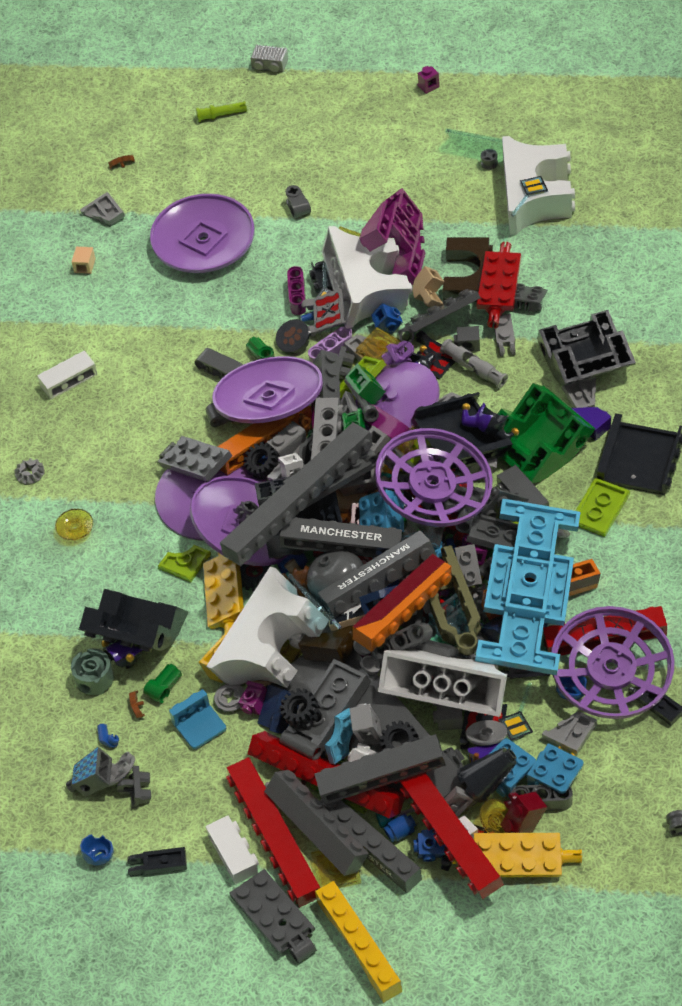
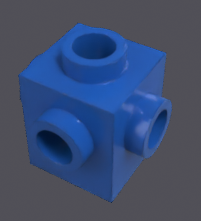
M383 303L371 314L375 327L382 332L385 331L391 334L403 323L400 311Z
M422 830L421 833H418L417 840H413V852H417L418 859H423L424 862L435 861L436 858H442L445 854L444 845L441 847L438 845L433 837L436 834L433 830Z

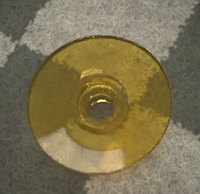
M83 509L67 510L57 518L55 523L57 534L61 538L71 541L84 538L93 528L92 516Z
M490 799L483 803L480 808V821L487 833H506L500 824L509 809L500 800Z

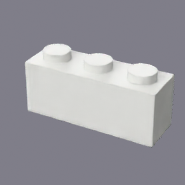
M83 351L37 375L40 387L51 400L98 375L95 363Z
M225 816L206 826L208 837L235 885L258 873L257 865H259V862L254 853H249L248 849L250 847L246 838L240 837L239 833L241 831L236 821L232 822L229 816Z

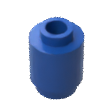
M290 554L282 562L278 563L281 574L289 572L284 565L293 558L303 570L308 562L305 554Z
M404 813L388 822L387 826L383 829L391 842L395 840L398 842L415 832L414 827L416 823L411 815L407 816Z

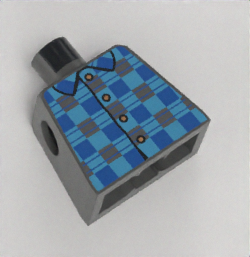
M100 747L95 748L74 765L72 779L66 782L67 789L70 792L77 790L83 796H89L110 786L112 758Z

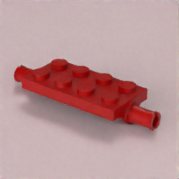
M505 241L500 244V252L485 251L479 287L480 299L477 300V309H484L488 312L487 326L493 328V323H495L494 329L499 327V318L502 313L513 311L521 264V253L510 252L512 245L506 242V247H504Z

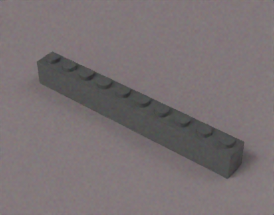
M355 423L350 424L220 542L223 556L239 566L249 560L253 554L262 548L273 536L277 535L287 523H290L300 511H303L312 500L316 499L324 489L329 487L335 479L342 475L347 468L373 446L370 431Z

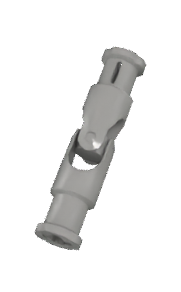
M446 339L440 348L442 354L449 355L453 361L472 372L474 371L485 381L494 383L498 389L506 384L508 379L506 373L502 374L497 371L490 363L481 360L464 347H459L452 343L451 339Z

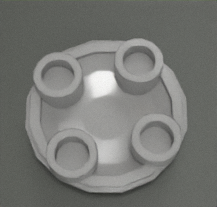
M125 752L116 764L112 763L110 786L125 778L132 769L135 756L130 752Z

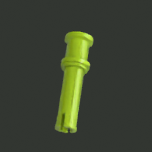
M246 101L217 107L210 105L207 108H196L198 123L206 119L215 120L218 116L247 112Z

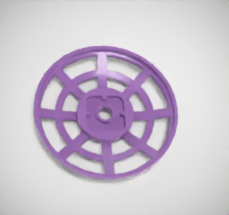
M420 428L397 435L383 447L375 466L376 485L385 502L402 517L422 525L448 527L466 522L475 517L485 507L492 490V473L483 454L465 438L445 430ZM425 438L441 439L451 442L456 446L451 453L427 448ZM417 439L419 449L408 452L401 458L392 452L401 443ZM463 449L476 460L482 471L470 474L466 465L457 458ZM428 455L439 456L446 460L443 464L429 461ZM386 456L395 463L392 471V482L381 481L380 478L381 467ZM420 456L421 463L417 464L414 468L406 463L414 457ZM454 463L464 476L455 477L450 469L451 465ZM400 468L410 475L408 482L397 481ZM484 478L485 493L481 503L470 500L473 492V481ZM428 480H434L437 484H430ZM467 483V491L464 497L454 493L456 485ZM384 489H393L398 498L407 507L404 510L398 507L388 497ZM400 490H411L415 499L409 502ZM452 499L459 504L444 510L442 502ZM423 501L433 503L436 511L426 510L418 506ZM464 506L475 509L470 514L458 519L449 520L447 515L457 512ZM416 511L425 515L438 516L440 521L423 519L411 513Z
M615 606L596 607L586 610L570 619L560 629L554 640L551 653H558L562 641H565L572 647L569 657V669H558L557 675H553L555 683L570 703L590 715L609 719L637 716L655 706L664 697L671 685L675 661L670 642L655 622L634 610ZM603 616H620L631 619L636 624L631 632L620 628H606ZM595 618L597 629L586 633L578 641L568 634L579 623ZM643 627L649 629L657 637L664 651L652 655L647 644L638 637ZM607 635L623 636L626 640L622 645L609 642ZM599 636L601 644L592 651L584 646L587 641ZM636 643L646 657L635 659V656L629 650L632 644ZM578 652L588 658L587 668L575 669V659ZM667 659V676L664 686L660 688L652 685L655 662ZM610 662L615 663L617 668L610 670L606 667V664ZM648 665L646 681L635 677L637 667ZM559 677H571L577 689L585 695L580 703L565 690ZM578 677H590L595 683L590 691L581 684ZM630 683L640 688L634 694L624 698L622 688ZM604 688L613 690L616 699H605L596 695ZM646 691L657 695L646 706L629 712L626 703L638 699ZM592 700L606 705H618L621 713H604L588 708V705Z

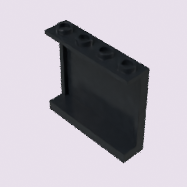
M479 392L468 393L458 398L453 397L447 401L435 402L425 407L420 406L414 411L411 419L416 429H440L465 438L483 454L487 461L507 456L513 445L510 438L499 441L493 435L482 433L478 428L462 425V405L468 403L470 405L469 415H476L480 408L477 403L480 395ZM425 438L428 448L451 453L456 446L451 442L441 439ZM464 449L457 457L466 467L478 464ZM433 456L437 462L441 460L444 463L446 460L439 456ZM454 463L450 467L452 471L459 469Z
M615 413L597 469V478L619 487L665 495L666 490L670 489L672 485V478L670 476L675 474L677 463H674L675 459L679 460L681 449L679 445H682V426H679L678 432L630 424L623 422L622 414Z

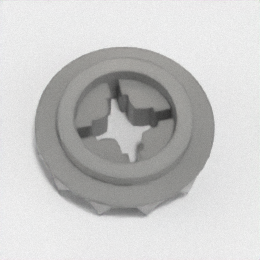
M30 458L28 461L22 460L21 464H17L14 472L19 482L32 484L43 477L45 470L43 463H40L38 459L32 460ZM26 467L32 469V474L26 470Z
M225 684L221 686L214 696L218 709L233 713L237 709L241 710L238 701L245 691L244 688L238 684ZM233 693H234V699H235V700H231V701L228 703L227 698H230L231 695H233Z

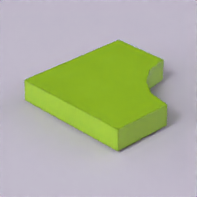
M193 545L189 550L182 553L167 552L159 563L158 569L191 583L203 567V563L211 556V551Z

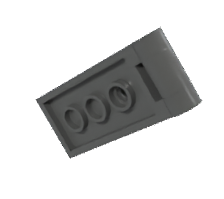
M334 659L312 691L320 705V715H317V721L313 719V725L308 723L307 728H303L301 725V729L293 728L289 725L280 737V744L311 760L319 759L322 752L326 751L325 744L333 735L335 728L334 717L347 708L356 706L371 683L368 676ZM306 703L302 705L297 714L303 712L306 709Z

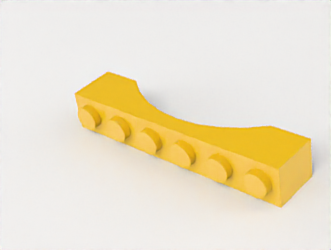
M332 881L316 890L317 903L328 920L338 929L352 949L383 1003L402 992L401 980L336 883Z

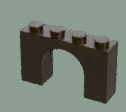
M447 237V262H470L477 265L479 269L474 274L465 277H444L443 301L450 297L457 298L459 296L458 293L466 289L479 293L485 251L493 252V245H490L489 237Z
M354 625L330 633H321L319 637H308L305 634L298 643L306 660L330 663L335 659L345 663L354 651Z

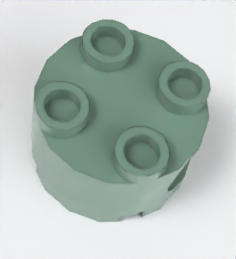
M91 648L87 649V652L84 653L81 651L73 658L71 671L77 689L88 695L104 694L114 680V672L108 655L100 649Z

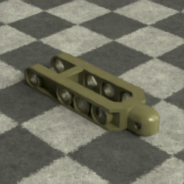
M449 545L441 548L443 561L451 565L452 578L438 592L450 588L455 589L468 622V632L458 635L457 629L450 624L448 625L445 609H442L438 593L429 599L430 610L442 641L456 645L462 655L471 656L477 651V635L481 631L480 615L453 548Z

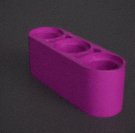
M293 266L287 271L290 310L294 315H302L307 307H302V301L306 300L304 274L301 267Z
M375 406L379 412L377 420L374 422L366 421V425L369 427L375 426L390 439L410 430L400 420Z

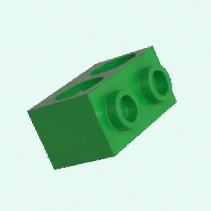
M358 363L345 377L358 395L370 404L374 405L386 392L375 377Z

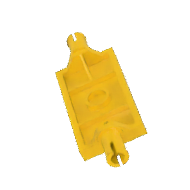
M218 553L217 557L203 563L207 624L210 629L224 628L225 634L236 621L244 605L240 566Z
M474 833L473 835L474 841L500 877H561L563 863H582V849L563 850L560 843V833Z

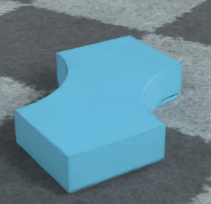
M349 708L334 717V732L331 739L325 744L330 764L335 765L349 755V742L353 735Z

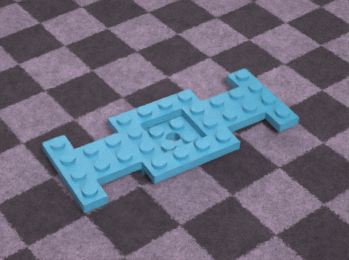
M502 499L499 518L519 522L515 547L495 544L483 610L486 613L503 615L499 643L478 640L475 661L557 675L560 654L540 651L544 623L564 626L574 558L555 555V545L558 529L578 531L580 512ZM530 577L533 578L535 581L528 582L525 580V578Z

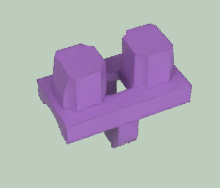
M402 341L397 345L390 343L386 346L388 351L382 355L387 365L412 362L409 357L413 354L414 347L408 341Z

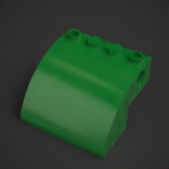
M532 383L513 412L502 408L498 412L502 416L509 415L504 426L506 433L511 432L512 428L519 430V434L510 439L513 445L507 456L501 458L511 466L516 465L532 483L548 478L565 466L580 451L596 429L547 387Z

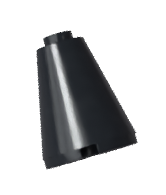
M501 748L462 766L457 770V775L461 783L465 781L468 787L465 790L477 802L485 803L514 768L517 757L511 749Z

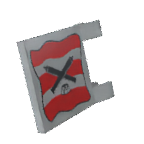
M340 288L314 299L302 301L303 308L307 307L308 310L314 309V326H308L311 336L344 323L343 289Z

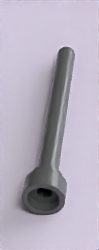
M345 378V384L363 409L362 415L368 422L377 420L379 412L376 407L369 405L364 398L358 395Z

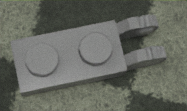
M511 314L501 315L499 327L494 329L500 356L505 354L503 346H510L511 355H516Z

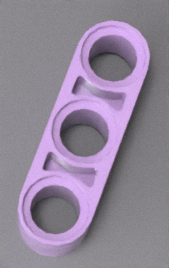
M345 326L340 327L308 350L309 361L313 363L321 350L333 352L339 356L341 346H344V343L352 338V330L350 328L345 329Z

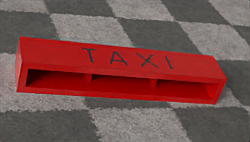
M651 606L646 609L636 610V612L645 615L655 622L667 636V622L662 606ZM604 616L606 628H620L631 632L636 624L635 621L628 618ZM595 618L579 623L568 634L578 641L586 633L597 629ZM550 625L543 628V640L547 652H551L554 640L563 626ZM643 627L638 635L642 640L657 638L646 627ZM607 635L609 642L623 644L626 640L623 636ZM599 636L590 639L584 646L589 650H593L601 644ZM562 641L557 654H560V656L570 654L572 647L565 641Z

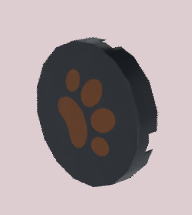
M289 320L283 323L276 333L277 346L284 353L297 354L308 346L311 331L302 320Z

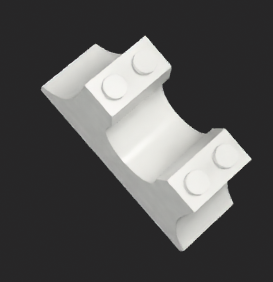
M503 136V164L510 235H517L522 229L536 222L572 218V211H575V201H572V199H575V190L571 188L570 181H566L568 180V174H571L570 163H567L571 161L570 151L566 149V144L529 145L518 142L510 136ZM542 176L548 190L542 191L546 190L544 184L542 185L543 189L530 192L528 188H525L527 193L542 191L526 195L520 180H524L522 183L526 186L525 182L539 179L541 183L540 177H533Z
M328 226L322 255L333 290L343 289L345 329L353 328L359 321L371 317V314L382 303L397 308L401 314L404 313L405 307L408 306L409 294L412 293V285L405 275H391L396 256L399 255V247L396 245L394 238H388L387 243L369 252L361 244L359 236L346 233L336 226Z
M269 567L206 667L228 685H241L248 680H263L287 688L298 670L280 654L282 645L288 638L299 633L306 634L308 637H319L329 619L309 599L298 596L297 589L276 568Z
M413 648L408 650H385L378 692L499 717L502 710L507 674L500 672L498 665L475 661L476 656L473 659H457Z

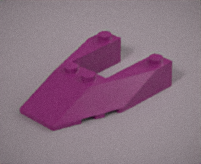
M401 188L380 204L363 227L359 239L361 244L371 252L387 243L388 238H394L396 245L399 247V255L396 257L392 274L407 276L409 283L413 285L416 276L422 270L426 254L424 249L421 250V243H425L423 235L420 236V230H424L423 215L404 189Z

